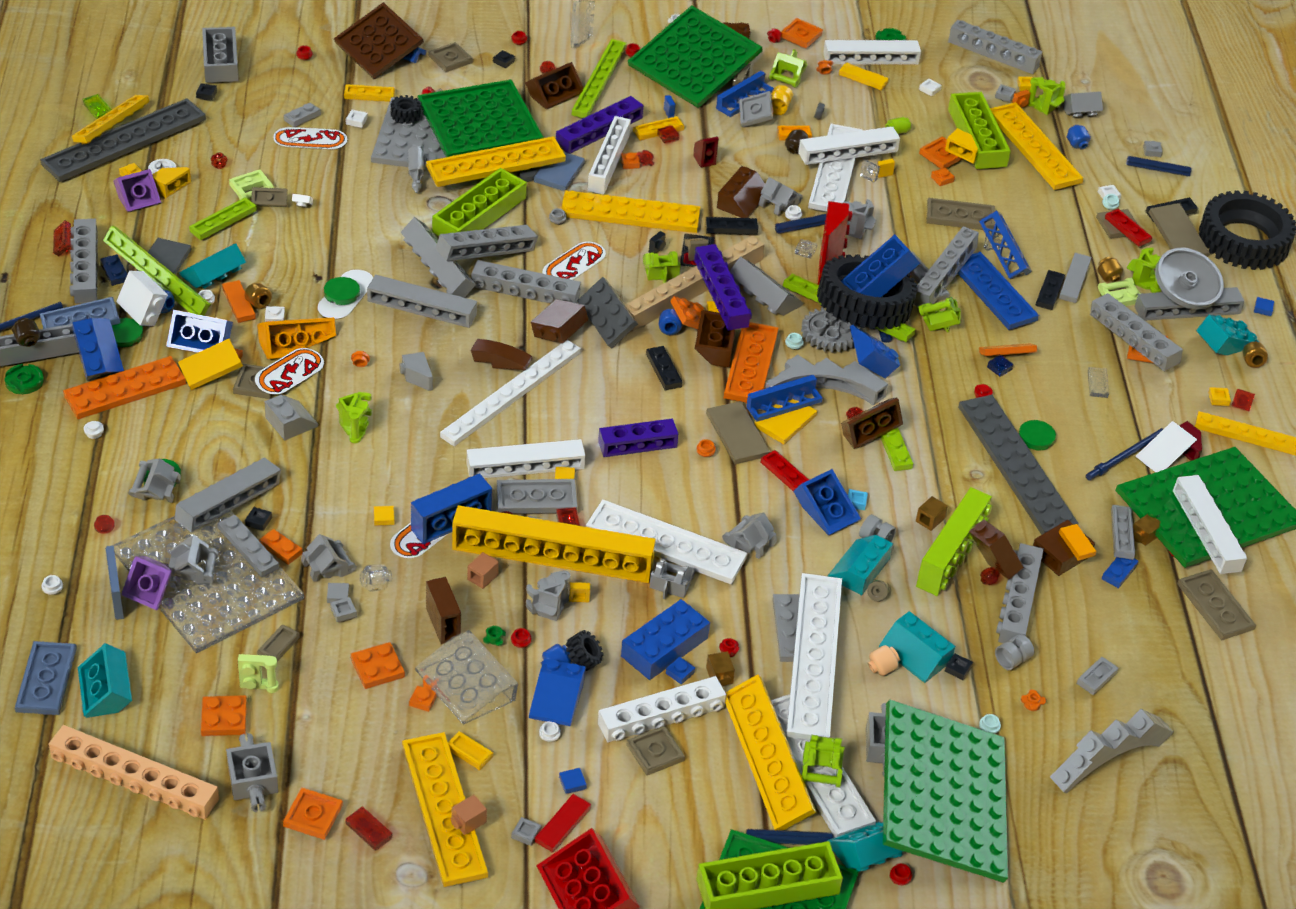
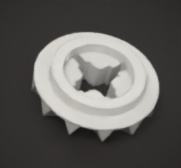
M158 159L151 162L148 169H151L153 174L160 170L161 167L176 168V164L168 159Z

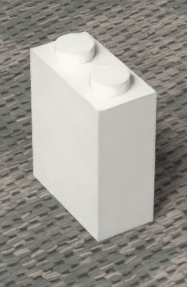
M129 271L116 302L140 326H155L168 294L144 271Z

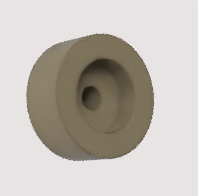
M881 580L873 581L868 586V596L874 601L883 600L888 594L887 584Z

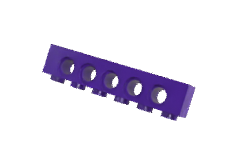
M629 96L556 131V141L565 153L571 154L606 137L615 116L631 119V124L642 119L644 105L632 96Z
M716 244L695 247V264L727 329L734 330L749 327V321L752 319L751 310L747 308L746 300L741 296L740 288L735 284L734 276L732 273L730 274L728 264L723 260L722 252L719 251Z

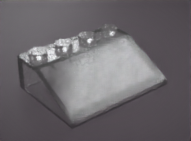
M470 630L452 637L415 667V671L463 725L512 703L516 699L518 682Z

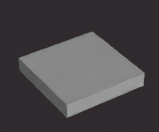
M770 91L739 100L742 128L773 119L772 94Z

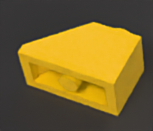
M957 128L948 136L945 151L974 164L978 148L971 134Z
M188 167L161 168L152 174L158 194L165 198L191 183L190 168Z

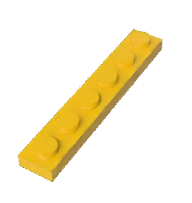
M148 95L132 96L73 134V142H80L81 144L90 143L93 138L101 136L106 130L112 129L113 125L122 122L127 116L133 115L136 110L144 108V105L150 102Z
M1198 412L1195 427L1199 430L1296 456V437L1209 413Z

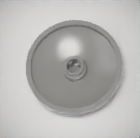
M1174 248L1165 252L1157 262L1155 268L1157 283L1164 294L1173 302L1189 309H1205L1215 304L1220 298L1224 288L1222 275L1217 266L1202 253L1189 248Z

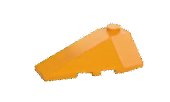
M334 317L267 321L257 324L259 343L267 359L282 358L296 349L309 348L336 336Z

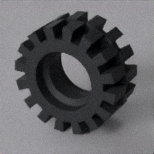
M400 95L399 98L395 97V100L392 99L391 117L393 120L395 119L396 122L400 121L402 124L403 122L409 124V121L414 123V120L417 121L420 118L421 104L417 98Z
M583 630L567 640L566 646L568 648H566V652L570 653L568 655L569 659H573V664L586 666V671L597 666L604 659L602 657L604 653L601 652L603 650L602 646L598 645L600 642L595 640L594 635L591 636V632Z

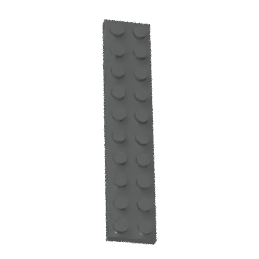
M186 98L102 133L101 136L93 138L88 144L78 143L40 159L41 165L55 179L61 182L205 121L206 114Z
M988 395L959 402L958 407L1041 535L1066 520H1069L1073 525L1079 524L994 396Z

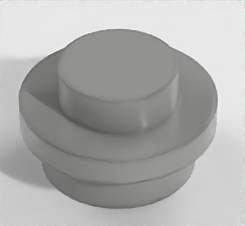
M553 209L549 214V220L555 224H561L566 221V214L562 209Z

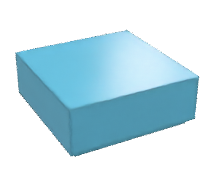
M849 489L848 497L855 509L865 510L868 493Z

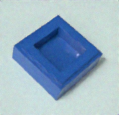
M666 95L664 111L667 117L671 118L675 116L676 105L672 97Z
M1257 297L1254 313L1271 316L1274 301Z
M580 768L559 772V779L565 794L586 789L587 784Z

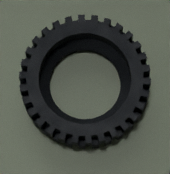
M1235 190L1234 194L1231 191H1227L1225 195L1220 193L1218 197L1214 196L1206 205L1199 227V236L1207 249L1209 248L1210 254L1215 253V258L1218 260L1223 258V262L1226 264L1232 262L1234 267H1237V264L1242 265V269L1250 266L1251 270H1256V267L1263 270L1266 266L1273 268V265H1279L1280 261L1283 262L1289 254L1296 234L1294 216L1288 214L1289 210L1287 208L1282 209L1283 205L1281 203L1275 204V199L1267 200L1266 195L1259 197L1256 192H1253V195H1251L1249 191H1244L1243 194L1239 190ZM1231 223L1250 224L1262 230L1269 239H1246L1230 232L1224 226Z
M849 254L846 257L841 255L838 256V259L834 257L831 261H827L822 271L817 298L821 306L826 308L828 313L833 312V316L835 318L841 317L843 322L851 321V325L855 326L857 323L862 328H865L866 325L870 329L878 327L879 330L884 329L885 326L888 329H892L893 325L898 327L900 323L905 324L909 320L918 289L917 284L914 283L915 280L910 278V274H907L883 297H873L853 291L841 282L843 278L869 256L864 255V258L857 254H855V257Z

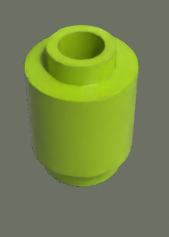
M905 117L890 119L887 121L885 128L893 127L897 134H903L910 131L911 122Z

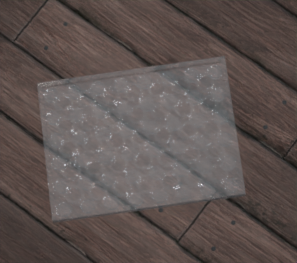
M232 511L193 532H190L175 520V516L114 544L115 556L128 571H130L135 556H147L165 564L169 568L173 546H178L192 535L207 543L209 548H215L219 551L218 558L215 559L213 569L214 580L212 583L196 584L195 581L184 580L180 578L181 574L174 573L173 577L169 578L159 606L162 613L196 654L304 599V593L280 566L278 570L261 577L218 529V522L233 516L234 513ZM202 559L197 564L204 571L207 559Z

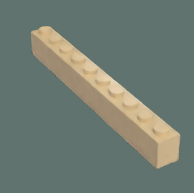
M752 235L722 251L723 260L727 262L729 271L740 256L753 264L760 262L763 259L764 243ZM697 266L625 304L638 323L631 331L634 332L659 318L664 310L674 309L670 302L674 296L686 298L689 301L706 292L708 288Z

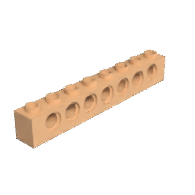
M63 725L49 743L51 757L57 762H64L77 770L89 772L97 778L101 777L114 785H121L134 793H140L154 801L168 804L171 808L185 811L193 817H200L206 820L219 801L218 787L68 726Z

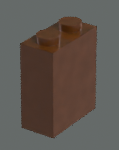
M558 299L554 300L531 321L534 337L564 343L588 321L585 305Z
M983 519L969 531L988 565L1009 580L1024 568L1005 534Z
M1069 520L1062 522L1035 538L1033 543L1034 547L1043 548L1041 561L1058 576L1086 560L1078 561L1059 534L1060 528L1073 525ZM1086 536L1090 543L1093 545V547H1095V542L1092 541L1091 538Z
M442 577L426 581V609L440 643L445 644L461 640V611L447 578Z

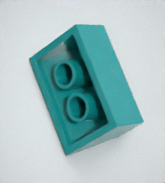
M235 243L180 271L179 274L193 287L198 288L202 286L204 289L212 285V280L215 278L219 281L227 277V272L232 271L234 273L242 269L241 265L246 263Z
M878 535L856 539L827 577L841 578L842 586L863 595L868 586L890 560L893 543Z
M910 611L895 621L879 644V648L884 645L893 647L900 657L898 663L924 683L946 667L954 655L956 647Z
M104 643L78 666L83 716L86 718L119 713L132 701L126 653Z
M876 822L875 825L853 830L827 840L830 842L833 852L846 868H856V871L867 870L871 864L885 863L886 858L900 857L903 855L902 852H904L883 845V822Z

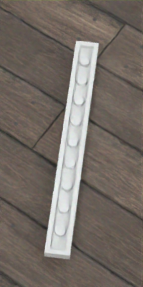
M569 340L561 343L442 430L440 437L455 447L578 356L581 348Z

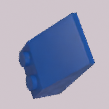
M850 326L860 365L883 378L888 377L900 366L899 355L894 349L889 348L856 326Z
M833 469L800 484L793 491L803 509L828 536L861 520Z
M544 658L529 718L571 726L584 686L586 666Z

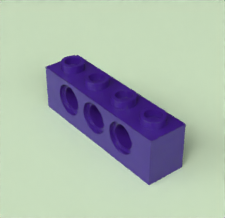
M672 418L599 428L598 443L603 457L677 448L679 434Z

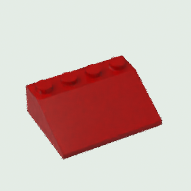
M828 201L817 285L820 283L822 271L827 261H831L834 257L838 259V256L841 255L845 257L843 249L847 248L848 241L845 235H849L850 225H847V222H851L852 211H849L848 203Z
M590 828L536 865L558 909L640 908L606 843L593 828Z

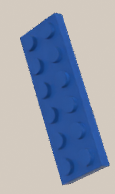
M981 252L970 256L958 272V275L1008 330L1038 321L1039 315Z

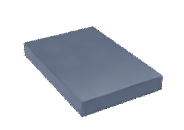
M564 152L566 161L542 166L535 175L534 182L565 191L584 165L585 158Z
M114 545L106 546L115 619H124Z

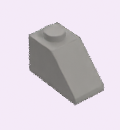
M424 352L402 355V363H399L400 373L404 374L406 381L428 391L433 390V376Z

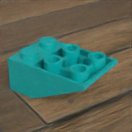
M1209 314L1196 330L1215 353L1222 355L1241 352L1248 343L1259 342L1257 335L1247 329L1248 326L1245 322L1223 318L1220 315L1214 316Z

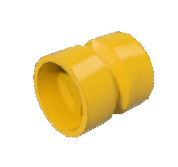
M778 85L771 93L773 114L783 115L789 107L793 93L789 87Z

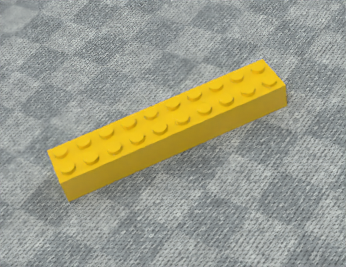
M457 506L452 522V550L474 554L484 552L489 556L644 583H649L656 541L654 538Z

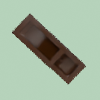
M477 339L471 348L474 362H490L492 368L526 370L533 359L532 355L518 348L492 340Z

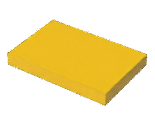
M226 339L178 361L191 390L243 367L230 339Z
M792 399V400H789L788 402L795 404V403H798L799 401ZM775 404L772 407L779 409L783 406ZM808 406L758 422L755 421L754 424L758 430L784 445L817 416V410Z

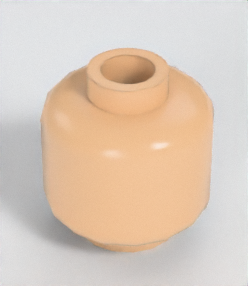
M884 645L870 653L868 666L873 673L877 672L879 675L885 676L898 668L900 657L893 647Z

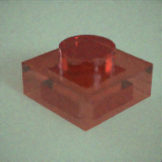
M672 125L657 130V135L664 144L679 140L680 135Z
M1237 388L1231 406L1249 412L1255 394Z

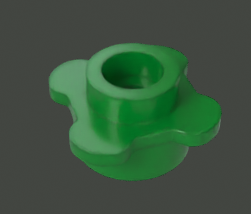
M490 626L486 629V636L483 638V642L485 644L490 643L501 646L506 632L499 626Z

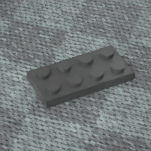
M604 277L599 279L577 300L579 304L585 305L588 318L610 348H613L638 325Z

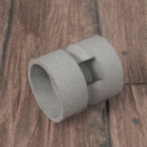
M871 514L862 524L859 536L865 538L878 535L892 542L896 528L887 522L882 523L880 518Z
M1023 634L1016 635L995 649L998 663L1006 670H1012L1034 655L1033 644Z

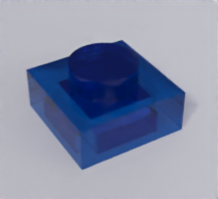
M999 355L988 362L987 368L1001 377L1011 371L1014 364L1002 355Z

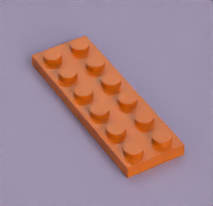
M749 322V327L741 328L724 391V399L747 403L749 393L764 389L779 327Z
M168 356L65 389L63 393L77 419H81L185 385L186 379L172 356Z

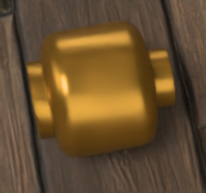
M1106 257L1098 263L1097 271L1104 282L1113 283L1121 279L1123 268L1116 258Z
M256 282L247 287L245 299L253 307L262 309L269 305L272 294L267 287Z
M1250 342L1243 348L1242 356L1248 366L1259 368L1267 362L1268 353L1260 342Z

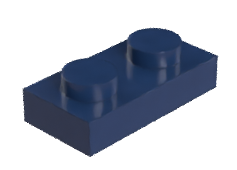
M117 254L100 259V264L111 286L125 282L128 274Z

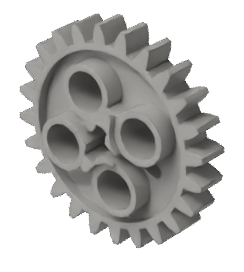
M821 307V311L815 309L814 313L809 312V315H805L802 321L801 332H803L802 337H806V342L811 341L810 346L817 345L816 349L822 347L824 352L830 349V352L833 353V349L840 352L842 348L846 351L847 346L852 348L854 344L850 330L851 321L843 322L841 317L835 318L833 312L828 313L823 307Z

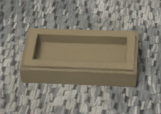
M282 624L260 647L257 655L274 656L278 662L300 638L299 632Z

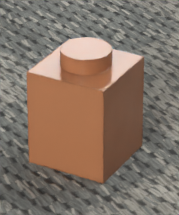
M482 552L468 565L467 580L484 589L498 576L499 561Z
M472 795L452 807V825L455 829H459L466 835L487 823V809L475 795Z

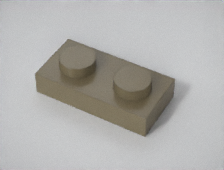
M252 187L251 202L256 206L287 207L288 190L287 188Z

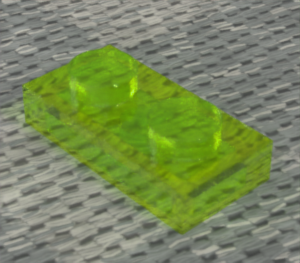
M99 94L83 99L84 106L96 119L112 110Z

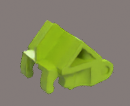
M793 49L791 56L778 52L769 74V79H775L796 88L800 84V78L807 67V63L805 60L797 58V51ZM785 70L794 73L793 78L784 76L782 74Z
M1043 77L1031 78L1028 106L1034 107V109L1048 115L1065 101L1063 98L1065 92L1064 81L1058 84L1052 80H1045ZM1038 86L1043 90V94L1035 98Z
M1153 248L1142 249L1139 258L1132 259L1127 266L1128 270L1134 272L1132 277L1134 285L1146 290L1150 289L1152 293L1161 292L1153 270L1156 268L1157 262L1161 257L1157 254L1151 255L1154 251Z
M671 251L668 255L661 256L654 254V252L643 255V264L645 265L648 281L663 280V283H666L667 279H673L680 275L681 265L678 262L677 252Z
M953 297L946 298L943 302L935 304L926 303L919 306L920 315L923 316L930 331L945 328L946 332H949V326L960 324L961 310L958 308L957 300L953 299Z
M358 392L339 398V403L336 404V408L339 411V423L346 434L349 435V440L352 443H359L369 425L368 416L372 415V409L369 408L367 401L372 400L370 393Z
M811 734L810 742L805 741L801 774L804 783L810 781L833 784L835 787L840 788L844 746H841L842 738H826ZM814 765L837 769L836 776L809 773L807 768Z

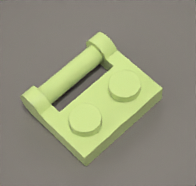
M260 169L229 179V185L238 195L239 200L245 197L247 199L252 198V191H249L252 190V187L264 186L262 188H274Z
M1131 277L1126 278L1124 281L1108 284L1104 282L1098 285V290L1102 296L1109 293L1124 306L1135 305L1138 294H1141ZM1124 287L1127 288V289H1122V290H1117V291H1111V292H1109V290H1114V289H1119V288H1124Z
M239 654L240 688L266 689L269 693L277 692L279 689L275 672L277 659L274 656ZM261 666L267 669V679L262 678Z

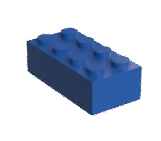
M894 234L843 278L841 282L858 293L882 297L907 274L913 271L920 262Z
M479 473L412 501L411 530L422 544L451 533L452 522L458 505L492 511V487Z
M680 599L623 639L621 657L648 680H651L664 671L678 657L682 658L707 640L710 622Z

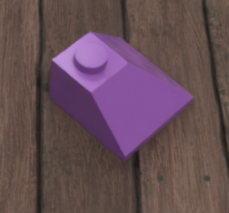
M151 169L118 177L113 181L118 197L127 212L161 203Z
M135 556L121 595L158 610L172 570L165 564L147 556Z

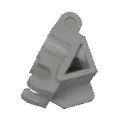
M769 177L761 191L762 195L759 206L764 208L766 202H772L775 204L774 214L779 216L781 210L786 211L791 205L797 206L801 202L803 195Z
M869 199L866 200L864 205L860 201L852 203L845 201L843 203H848L849 211H852L851 222H847V225H850L848 236L862 239L865 230H872L876 222L873 217L874 206Z
M160 458L147 460V462L140 461L138 474L128 494L142 500L148 498L163 500L166 498L168 502L172 503L174 499L173 487L175 483L179 484L181 480L179 472H175L173 466ZM147 470H149L150 472L147 477L146 483L144 487L141 488Z
M764 512L751 516L745 515L736 527L722 536L724 542L733 548L741 549L746 553H751L755 550L756 558L758 559L763 556V546L768 541L770 547L775 545L777 541L776 533L773 532L774 528Z
M321 534L307 547V551L302 554L301 561L304 567L308 565L311 567L310 577L313 582L318 580L317 576L319 574L323 575L324 578H331L333 576L343 577L356 570V565L348 558L343 549L342 542L340 540L334 541L332 538Z
M195 535L190 536L178 546H173L171 550L169 569L172 570L170 578L173 577L174 573L181 574L180 578L193 580L196 584L212 583L214 580L213 569L215 559L218 558L219 551L215 548H209L207 543ZM202 559H207L205 571L197 565Z
M659 558L655 571L651 572L650 588L663 592V599L666 598L667 594L684 598L694 577L695 568L678 566ZM667 571L677 573V575L667 574Z
M565 570L551 573L550 576L542 578L537 582L539 589H533L532 585L528 584L526 591L533 599V602L531 603V600L527 599L526 608L532 614L537 613L538 616L557 621L564 609V604L569 601L567 590L570 573Z

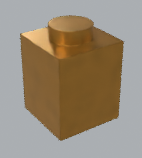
M931 496L918 508L916 522L932 531L945 519L948 506Z
M1147 514L1135 522L1133 525L1134 540L1141 542L1145 546L1157 538L1155 533L1160 528V521Z
M728 651L709 654L706 665L709 677L716 676L721 686L733 684L735 669Z

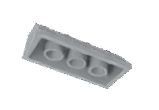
M741 256L729 271L734 276L735 284L738 286L742 284L745 287L743 289L751 296L753 294L756 295L755 300L762 305L766 303L769 306L767 309L775 315L779 313L784 316L804 304L759 267Z

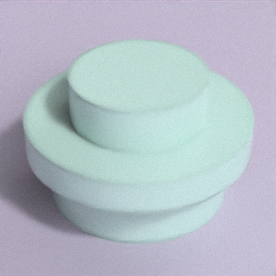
M1108 194L1103 198L1102 203L1105 208L1114 210L1119 206V198L1115 194Z
M790 333L785 340V344L791 349H799L803 346L802 336L798 333Z
M987 714L981 718L979 727L981 730L996 734L999 732L1001 724L997 716Z

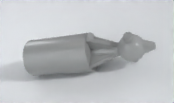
M414 146L408 149V172L414 181L412 188L416 193L422 188L420 180L424 175L423 149Z

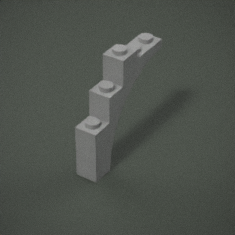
M800 355L788 359L784 366L785 371L780 372L773 379H769L765 384L766 389L814 375L817 378L816 388L846 392L862 398L872 405L877 404L886 397L888 383L856 361L842 369L828 358L813 365Z
M1140 709L1127 723L1116 719L1102 734L1090 730L1076 745L1078 749L1050 778L1064 793H1068L1078 782L1110 759L1141 746L1153 745L1160 747L1173 731L1160 717Z

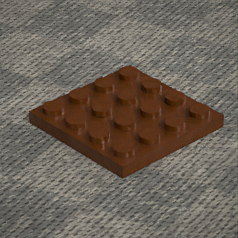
M384 2L333 38L334 42L373 79L424 43L423 38Z

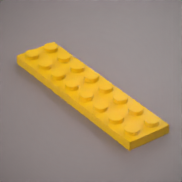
M1016 102L990 108L999 128L1054 190L1083 182L1081 174Z
M552 136L426 161V167L436 186L441 187L486 178L499 168L511 173L565 162L566 156L555 137Z
M565 190L561 207L566 214V218L697 233L700 206Z
M759 674L725 692V704L774 829L785 830L816 813L766 687Z
M445 732L402 740V747L443 887L488 878L487 867L475 830L464 835L459 829H455L451 822L452 807L465 800V796Z

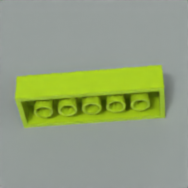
M983 93L951 94L948 110L956 128L971 134L978 148L974 163L975 168L1007 167L1011 151Z
M499 168L432 216V233L440 236V234L485 229L526 199L527 182Z
M970 487L923 557L916 587L935 596H938L941 590H946L949 578L955 576L957 566H961L965 559V553H970L973 547L974 540L969 531L983 519L989 522L987 516L990 514L993 506L990 504L992 496Z
M829 841L699 863L696 878L705 909H758L837 895L840 893L843 879Z

